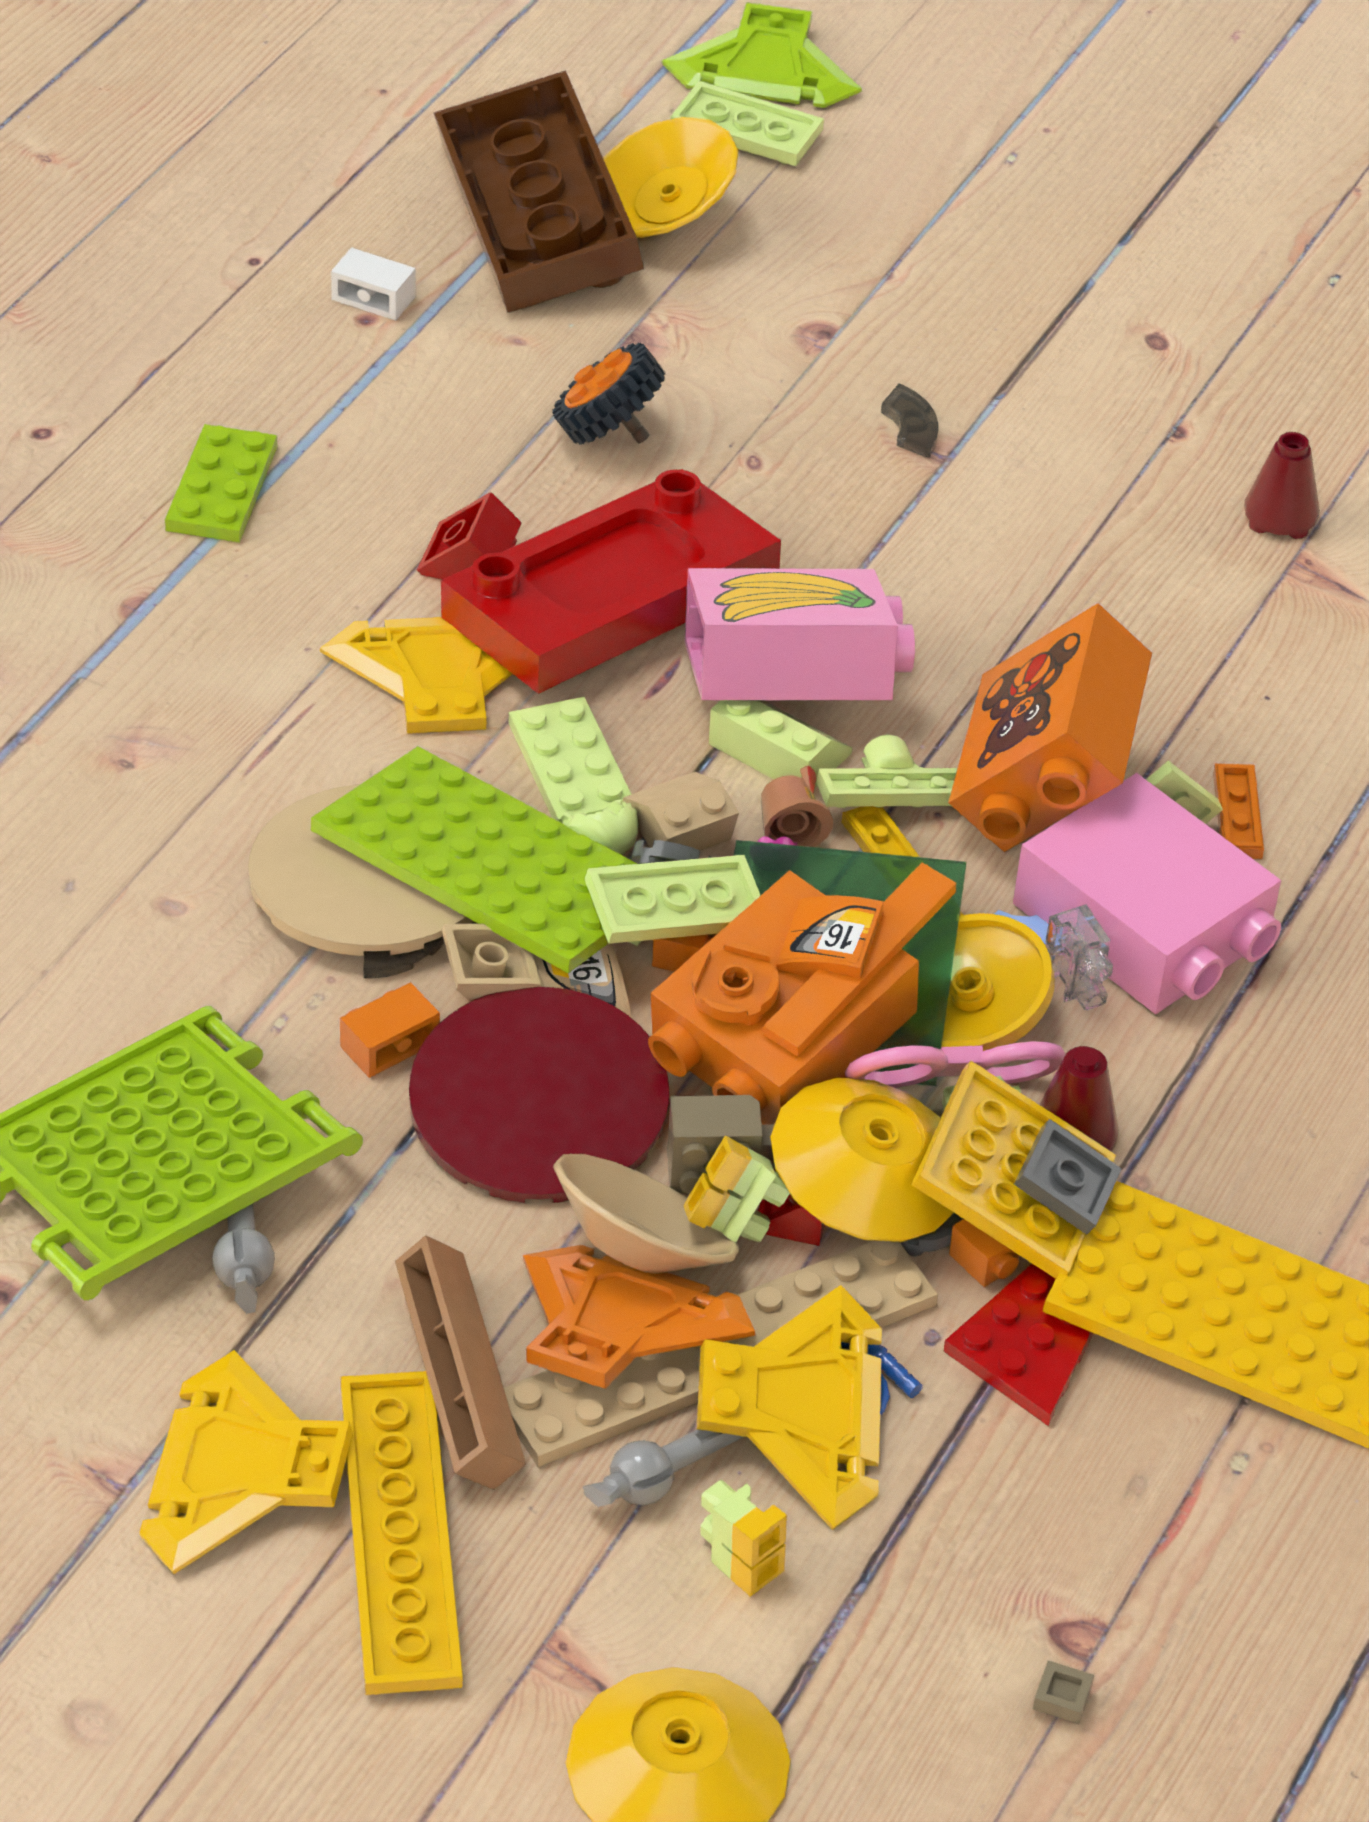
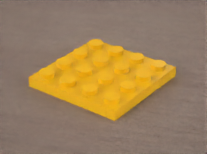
M970 1061L958 1078L911 1185L1052 1277L1057 1278L1059 1273L1068 1275L1085 1233L1015 1186V1180L1041 1127L1049 1119L1110 1161L1114 1162L1116 1155L981 1066Z

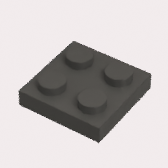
M1049 1119L1041 1127L1014 1185L1087 1235L1096 1226L1122 1168Z

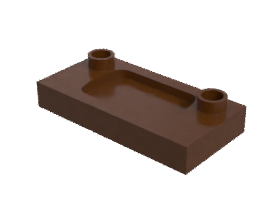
M566 70L433 112L442 145L507 313L591 286L596 288L610 287L620 282L625 275L644 270L637 236Z

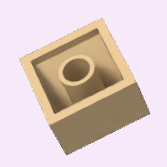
M692 772L623 798V802L631 803V806L636 808L638 829L650 848L653 847L654 840L678 843L700 851L728 841L732 838L739 811L719 780L697 772Z

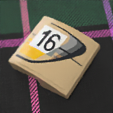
M613 944L604 946L570 973L533 954L541 983L540 987L569 989L591 995L617 1007L632 1018L624 980Z

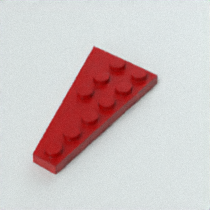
M1031 1264L946 1338L943 1351L1049 1426L1054 1416L1055 1408L1061 1396H1064L1077 1363H1080L1094 1333L1042 1312L1045 1300L1056 1278Z

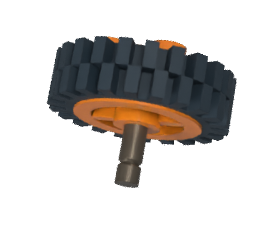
M632 343L626 348L624 346L607 354L601 363L596 361L594 364L584 367L575 375V381H572L568 386L570 389L563 391L559 396L561 399L555 402V408L552 409L553 417L575 444H584L586 441L588 443L593 442L597 436L602 438L606 436L609 429L614 431L619 428L620 422L631 432V435L638 444L642 443L650 434L641 425V422L633 412L641 411L645 407L643 402L651 401L655 396L653 392L661 388L662 385L660 383L665 380V371L644 344L637 343L635 345Z

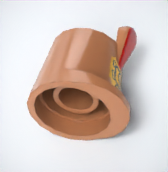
M804 766L800 769L802 778L793 775L781 776L768 783L761 793L764 836L772 840L788 837L793 843H798L800 854L812 850L829 836L833 829V817L829 808L815 798L814 791L817 779L815 771L810 766Z

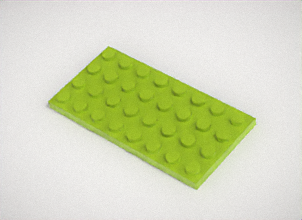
M419 746L311 817L312 832L476 923L485 924L494 933L567 973H570L608 944L584 880L588 868L637 864L602 844L592 841L589 837L576 833L556 819L549 817Z

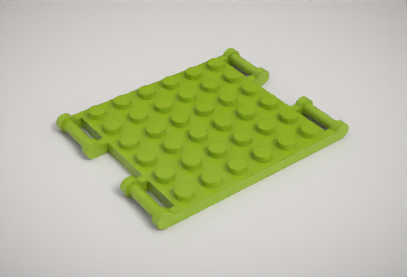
M205 1006L0 1113V1203L4 1200L6 1193L15 1189L53 1225L34 1237L31 1243L32 1251L40 1259L49 1260L73 1284L74 1292L81 1299L91 1300L98 1296L104 1285L342 1154L345 1156L356 1154L363 1144L362 1135L352 1127L343 1126L320 1106L319 1098L309 1090L300 1091L284 1101L278 1098L247 1071L260 1064L263 1058L262 1049L252 1041H245L222 1021V1015L212 1006ZM206 1034H212L223 1045H225L229 1049V1051H224ZM308 1118H309L315 1125H317V1126H318L323 1132H325L329 1137L324 1138L319 1132H317V1131H316L311 1125H309L304 1119H308ZM70 1242L94 1266L86 1270L83 1269L61 1246Z

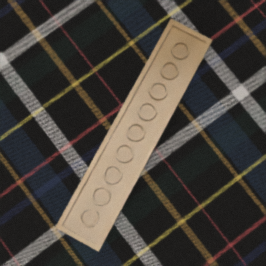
M870 1241L737 1294L740 1296L755 1329V1336L724 1342L754 1347L839 1285H842L881 1328L937 1306L938 1294L900 1242ZM701 1346L636 1357L606 1389L549 1370L506 1386L504 1391L517 1435L537 1467H541L698 1403Z

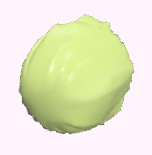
M621 799L614 800L602 812H596L595 814L576 813L572 817L569 812H565L561 816L562 824L621 855L630 850L636 842L638 833L637 810L631 806V803L623 802Z

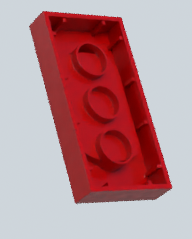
M683 469L668 470L659 474L655 482L503 552L482 555L474 561L472 566L442 579L441 618L532 690L540 694L684 624L686 621L688 568L780 569L781 540L701 483L699 477L694 473Z

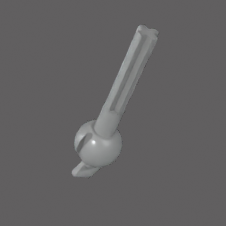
M253 1204L227 1217L228 1232L218 1240L212 1256L216 1275L226 1286L236 1290L235 1302L246 1314L256 1311V1287L261 1286L270 1277L275 1263V1253L271 1243L266 1236L255 1230Z
M697 1429L663 1447H660L655 1442L646 1440L627 1443L614 1455L610 1464V1475L604 1477L603 1482L583 1486L584 1494L597 1507L612 1504L620 1497L628 1503L635 1505L656 1503L669 1492L674 1480V1472L744 1436Z

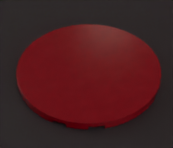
M530 987L495 992L475 999L458 1008L442 1020L427 1036L416 1055L410 1074V1114L415 1131L425 1150L441 1168L461 1183L467 1184L469 1182L476 1187L489 1191L490 1196L504 1200L525 1203V1199H552L553 1203L569 1201L553 1168L554 1164L563 1154H586L614 1161L633 1170H636L646 1160L648 1152L654 1146L657 1139L661 1137L666 1124L669 1108L667 1070L658 1063L651 1053L648 1045L650 1036L629 1015L599 998L556 987Z

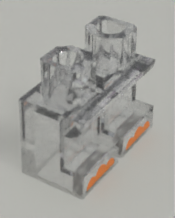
M1087 904L1051 915L1045 939L1047 944L1045 945L1052 961L1055 978L1060 977L1065 984L1064 1003L1077 999L1086 1011L1104 1005L1107 1001L1108 993L1102 983L1112 975L1113 964L1108 958L1111 940Z

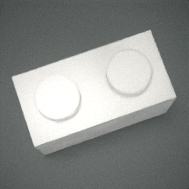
M351 247L331 270L332 300L396 321L416 297V268Z

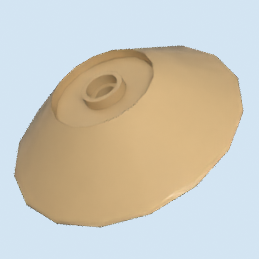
M563 1154L553 1166L587 1238L598 1249L627 1266L652 1274L668 1273L731 1263L739 1252L737 1243L727 1238L722 1232L706 1226L704 1229L689 1222L683 1207L687 1197L646 1174L614 1161L586 1154Z

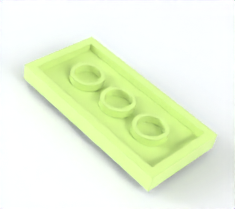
M701 81L697 82L670 116V119L679 117L709 119L730 132L737 149L793 166L799 163L823 131L824 118Z
M585 697L509 712L508 724L552 818L562 823L561 816L565 812H569L572 817L576 813L588 815L602 812L614 800L621 799L623 801L624 797L631 795Z
M745 855L588 868L584 879L608 944L718 934L761 896Z

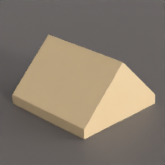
M443 924L442 933L456 990L470 1002L495 992L540 987V979L531 952L494 933L485 924Z

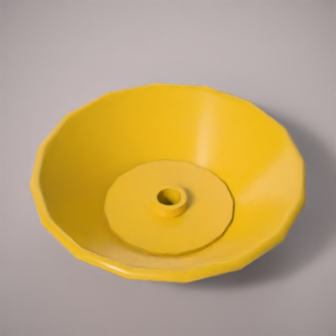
M679 117L652 123L628 135L611 149L603 159L637 238L668 233L698 219L719 201L736 175L739 151L730 132L709 119Z
M834 1078L804 1087L780 1108L770 1137L775 1170L793 1199L824 1225L862 1240L903 1242L936 1231L954 1213L911 1185L941 1119L911 1094L875 1080Z
M671 1667L632 1674L596 1695L573 1726L565 1764L574 1799L592 1822H768L785 1798L791 1759L780 1723L754 1693L716 1673ZM675 1740H683V1741H685L686 1743H685V1744H677V1743H674L673 1741H675Z

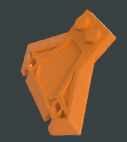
M584 1245L523 1255L524 1264L548 1322V1326L526 1347L527 1363L548 1369L549 1371L606 1389L636 1357L702 1346L705 1339L724 1342L755 1336V1329L738 1295L724 1292L716 1297L708 1294L710 1286L670 1273L652 1274L627 1266L608 1255L599 1259L593 1257V1248Z

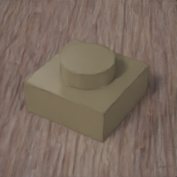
M1048 1660L1034 1698L1033 1709L1079 1724L1093 1686L1094 1675Z

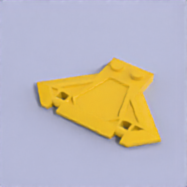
M441 617L384 620V627L370 628L368 620L354 621L320 647V652L402 700L404 702L407 734L486 730L487 717L484 697L512 675L510 671Z
M839 1285L754 1347L705 1339L700 1349L697 1429L748 1437L825 1523L834 1530L879 1495V1480L866 1477L865 1466H878L881 1358L869 1355L868 1345H880L882 1343V1328L842 1285ZM841 1342L850 1343V1350L841 1349ZM838 1463L847 1464L846 1472L837 1471Z
M233 1350L182 1383L179 1396L181 1399L190 1400L191 1403L189 1407L174 1410L147 1504L149 1509L159 1510L160 1512L158 1518L143 1520L139 1534L173 1574H176L280 1505L334 1507L353 1434L350 1422L300 1420L245 1360ZM210 1403H217L216 1407H209ZM186 1513L185 1518H180L178 1514Z

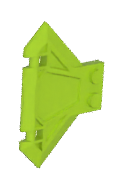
M746 2L739 28L662 60V64L687 89H693L697 82L701 81L758 99L799 104L801 99L813 100V106L826 108L862 92V88L807 38L812 22V11Z

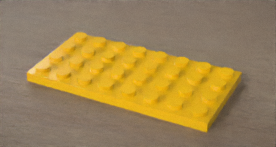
M1116 1181L1096 1226L1087 1235H1084L1070 1273L1068 1275L1058 1274L1045 1300L1042 1312L1369 1449V1285Z

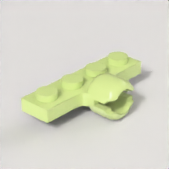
M886 734L872 739L865 746L864 754L866 757L861 759L865 768H819L816 783L827 807L951 806L948 802L957 768L919 767L914 763L905 741L895 735Z

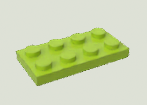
M204 424L166 515L165 531L240 543L276 452L277 435Z

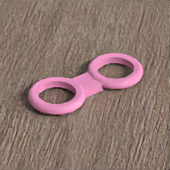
M1036 1041L1013 1043L983 1051V1046L942 1047L941 1049L914 1045L894 1047L875 1051L852 1061L845 1071V1077L875 1080L893 1088H900L918 1084L934 1077L960 1076L964 1067L970 1061H973L994 1076H1001L1007 1084L1034 1080L1056 1071L1065 1056V1052L1057 1044ZM1035 1059V1061L1016 1066L994 1067L1018 1060ZM919 1064L910 1068L895 1071H876L885 1067L895 1065Z

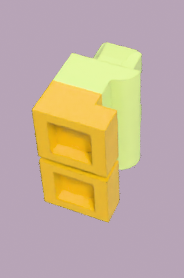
M725 1135L705 1168L707 1174L702 1173L683 1205L689 1222L704 1229L706 1226L722 1232L734 1242H737L740 1236L761 1242L769 1228L770 1220L768 1216L756 1211L758 1205L764 1199L780 1207L784 1204L790 1192L778 1173L774 1171L769 1159Z
M719 1480L701 1495V1506L711 1514L702 1522L700 1535L712 1544L711 1562L751 1597L785 1571L786 1545L784 1543L786 1542L787 1514L774 1504L764 1512L751 1502V1488L748 1484L735 1491L723 1480Z

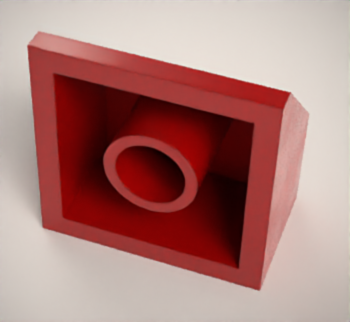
M489 492L438 523L417 571L423 576L444 579L472 566L474 561L482 555L503 552L516 545L517 539L515 537L522 522L492 492Z

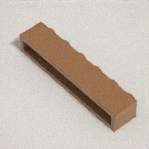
M425 1235L395 1261L454 1472L457 1475L495 1490L526 1465V1461L464 1253Z

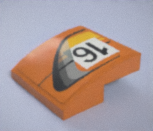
M839 895L801 898L778 958L777 970L811 977L820 969L860 978L883 914V901Z

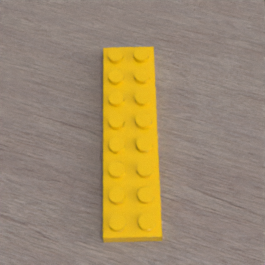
M426 1371L340 1376L343 1421L350 1422L353 1432L346 1462L365 1695L463 1688L437 1413Z

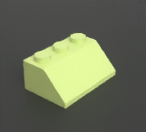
M720 700L710 711L709 745L772 779L790 775L802 778L800 769L804 766L812 767L817 778L819 768H837L852 754V747L764 700Z

